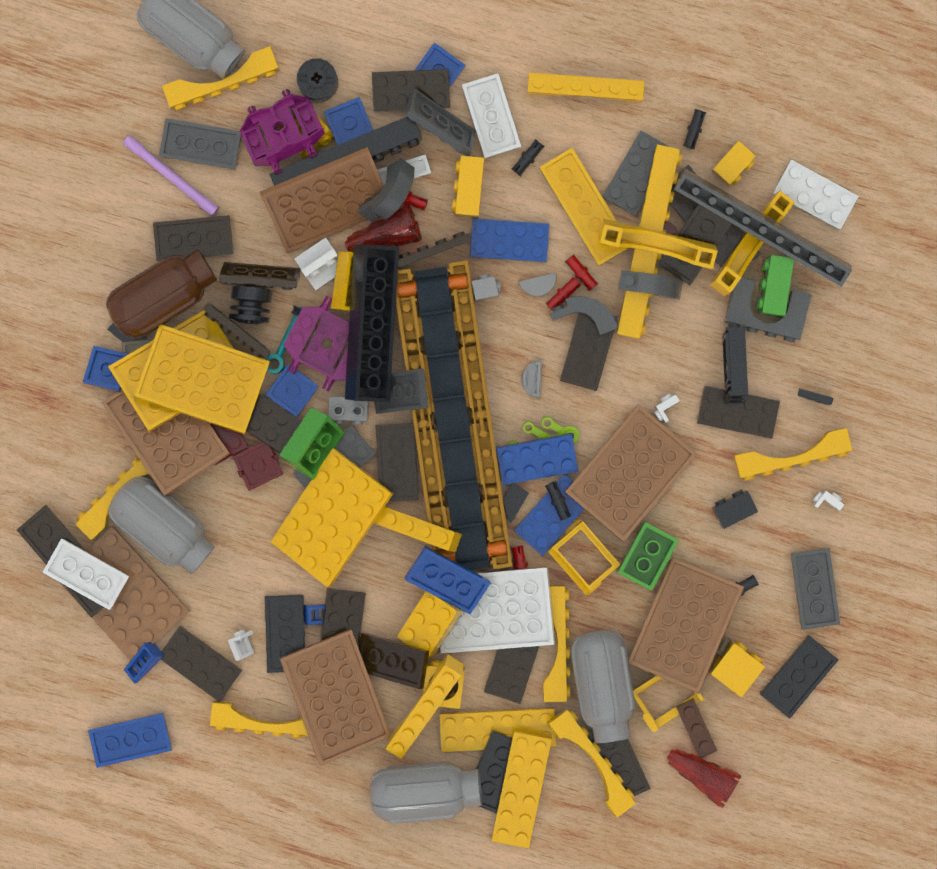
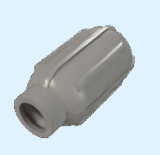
M143 0L137 12L139 25L195 69H210L219 77L225 79L234 70L245 53V49L233 41L231 29L196 0Z
M134 477L126 482L114 495L109 505V516L115 525L165 565L173 567L182 566L192 575L215 548L212 543L204 538V529L201 522L170 495L165 497L157 484L148 478Z
M597 630L582 634L575 639L571 648L582 719L592 728L594 743L631 738L629 721L635 711V700L625 641L619 633L611 630Z
M450 762L390 766L387 769L380 770L371 778L370 802L372 810L377 817L393 824L452 819L466 807L482 806L479 769L461 770Z

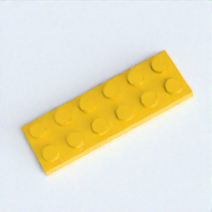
M573 148L539 167L598 266L628 249L626 247H615L600 243L598 236L603 219L616 221Z
M554 707L440 713L441 752L484 750L492 729L509 737H513L514 730L552 737L550 747H556V736L547 725V722L555 717Z
M514 730L491 841L529 849L552 737Z

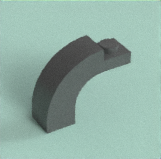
M402 158L387 167L386 182L382 190L373 199L359 207V214L371 222L376 221L380 217L386 220L393 215L402 205L411 189L415 167Z
M621 270L618 289L680 300L683 281L661 275Z
M576 296L565 299L567 307L564 308L563 305L557 306L550 313L552 321L573 313L585 314L593 320L599 336L618 329L617 323L609 309L599 301L589 297Z

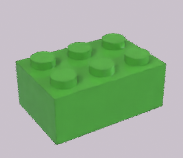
M770 255L767 259L763 260L762 272H764V278L760 279L759 290L762 292L761 297L757 298L756 309L759 310L758 314L780 318L786 315L794 263L793 258Z
M311 408L279 456L297 472L314 480L320 466L332 448L337 446L345 432L327 415Z
M643 521L616 572L652 591L679 540Z

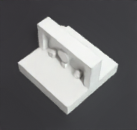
M326 237L294 258L315 291L335 278L338 255Z

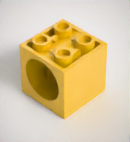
M736 641L735 643L731 642L723 657L718 656L710 667L709 673L742 698L765 666L761 664L763 662L761 658L753 652L749 655L746 652L748 648L739 641Z
M432 659L431 663H427L423 692L427 688L430 678L434 676L443 661ZM463 667L462 675L458 679L457 689L451 691L445 697L440 707L460 709L465 667Z

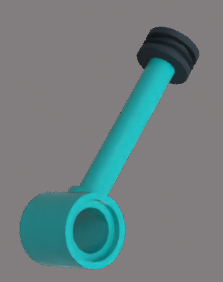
M293 307L295 310L291 311L294 316L276 353L267 356L265 359L268 361L273 359L279 360L280 365L277 369L273 370L270 366L268 367L267 371L271 374H279L284 370L285 363L282 357L286 350L284 343L303 307Z

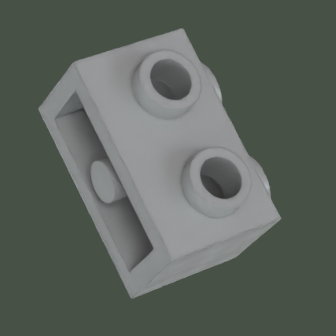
M490 274L478 276L479 280L472 281L475 302L497 298L498 293L501 292L499 280L495 281V277H490Z
M329 397V418L336 424H344V420H351L352 424L363 425L364 421H368V401L346 400L345 397Z

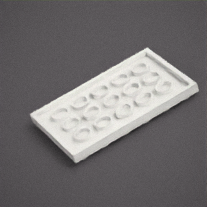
M548 567L477 573L490 580L491 584L471 614L462 612L441 645L440 651L442 654L554 645L555 637Z

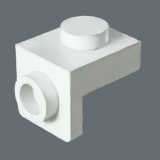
M670 393L661 398V403L655 406L656 411L654 413L659 421L663 420L664 423L669 421L664 410L679 402L676 395L671 396Z
M823 490L822 493L819 491L813 498L814 503L812 506L818 508L824 500L839 511L844 506L841 502L842 498L834 492L830 494L826 490Z
M244 629L233 633V638L228 639L236 661L254 654L248 636L253 634L252 630L245 632Z

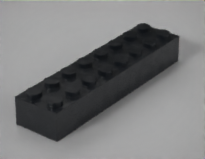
M407 116L320 152L316 156L313 155V158L308 157L281 169V173L274 174L272 172L269 175L275 186L368 147L374 163L384 160L385 155L391 153V156L401 153L404 147L408 146L410 149L420 145L419 141L422 140V136L416 122L410 120Z
M354 244L345 386L346 400L390 402L399 247Z

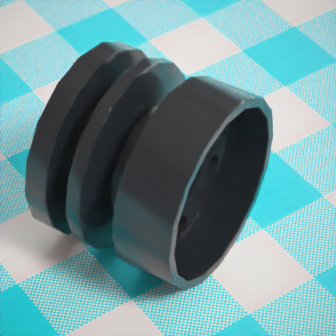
M312 58L300 66L297 73V84L301 93L308 97L310 101L315 103L325 102L336 94L338 76L334 67L328 61L321 58ZM315 75H318L319 78H322L319 80L320 83L316 84L315 81H312L313 79H315Z
M232 286L231 299L239 301V305L230 306V309L238 310V314H229V319L246 324L258 325L269 323V318L261 317V313H270V310L262 308V304L271 303L272 290Z

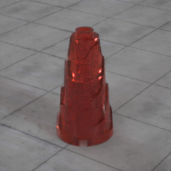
M407 204L398 209L388 219L381 218L370 223L369 226L352 233L351 236L347 237V241H345L347 251L353 252L354 244L398 247L420 242L422 240L418 221L414 219L415 214L411 206Z
M678 748L676 751L672 749L666 758L669 760L668 764L722 809L725 804L721 801L725 803L728 801L739 782L735 778L741 779L742 777L737 772L708 762Z

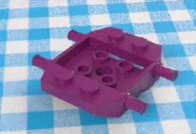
M285 89L286 93L283 90L282 95L284 98L278 100L270 108H262L256 111L255 106L248 107L249 115H247L240 129L255 167L271 166L274 174L282 172L279 166L280 161L305 149L310 158H313V155L316 156L317 153L313 146L325 134L310 99L293 95L289 89ZM290 108H293L294 113L303 131L302 135L299 132V129L296 125ZM259 123H260V125H261V127H262V129H263V132H264V134H265V136H266V139H267V141H268V144H269L271 150H269V148H268V146H267V144H266V141H265V139H264V136H263V134H262V132H261V129H260V127H259V125H258ZM284 125L282 130L276 131L278 126Z
M326 296L319 307L302 308L284 346L293 358L287 371L291 372L293 366H295L292 371L295 374L299 364L303 363L327 376L322 389L325 390L329 383L326 389L329 392L333 382L336 380H346L348 347L336 369H334V366L348 340L349 322L328 312L332 298L326 304L329 298ZM321 318V321L310 343L308 344L305 352L303 353L302 350L309 336L311 335L318 319ZM330 338L333 341V346L330 349H324L322 346L323 339Z

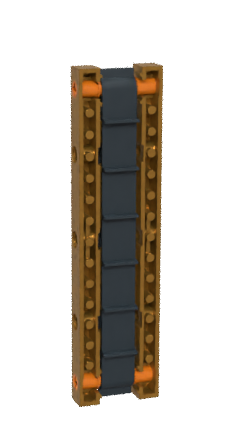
M468 260L449 263V277H447L446 267L414 271L416 281L412 280L414 275L411 273V269L398 270L396 307L406 371L424 369L426 377L428 408L412 410L427 519L429 523L447 529L451 526L452 531L462 534L456 552L447 551L431 545L432 550L454 562L457 561L458 564L469 570L490 567L489 556L492 558L490 563L493 564V569L513 567ZM449 290L453 292L451 295L454 297L456 312H452ZM417 295L419 300L421 317H418L417 315L416 302L418 301L417 298H415L417 297ZM455 331H459L461 350H458ZM421 336H424L426 355H423ZM466 407H470L472 426H469ZM432 412H435L438 431H434ZM478 483H481L484 502H480ZM443 488H446L449 507L445 506ZM483 521L487 522L488 543H486Z

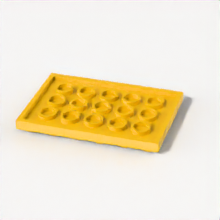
M205 310L173 328L234 349L216 320L213 322L205 316ZM154 340L108 366L148 432L180 414V412L134 397Z
M160 324L134 397L245 434L270 361Z
M332 448L320 466L315 479L310 481L271 540V543L329 588L337 579L394 493L337 449Z

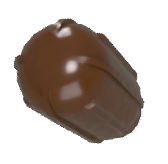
M198 249L186 257L172 255L162 259L110 292L106 300L107 310L114 325L122 334L133 339L141 338L156 330L160 324H166L195 306L203 297L205 288L216 282L217 278Z

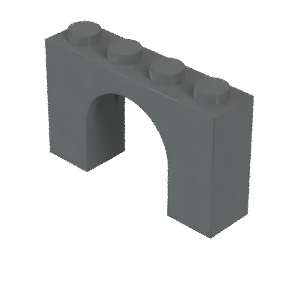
M741 277L731 291L724 322H727L728 326L738 324L747 327L746 331L758 333V330L763 331L765 336L776 338L777 335L783 336L784 341L795 343V340H800L812 295L792 290L787 303L786 315L775 323H764L753 315L750 306L755 280Z

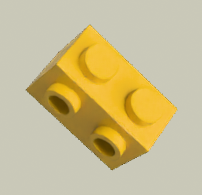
M738 141L713 168L712 172L727 186L731 183L735 185L742 178L740 173L744 169L748 171L753 166L755 155Z

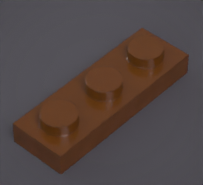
M692 698L677 705L676 708L699 758L701 759L716 752V746L695 700Z

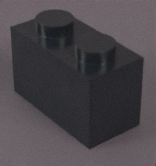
M741 489L734 492L732 498L728 500L723 498L715 502L716 506L712 507L723 529L758 512L748 491L743 492Z

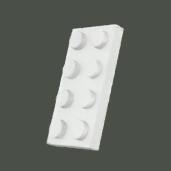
M499 74L462 84L484 158L521 148Z
M790 160L772 193L774 195L778 191L783 192L795 202L793 206L837 230H841L859 197L793 160Z
M63 538L43 570L44 574L108 610L112 609L130 577Z

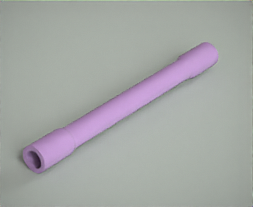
M131 135L127 136L123 142L127 148L136 155H139L171 181L209 215L213 216L219 209L217 205L195 190L146 150Z

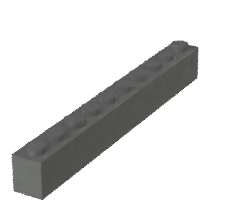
M686 168L675 184L674 190L835 284L842 287L850 275L852 266Z

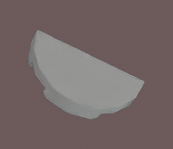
M556 273L519 281V285L529 295L543 296L554 287Z
M542 360L529 364L522 375L524 389L528 394L536 398H540Z

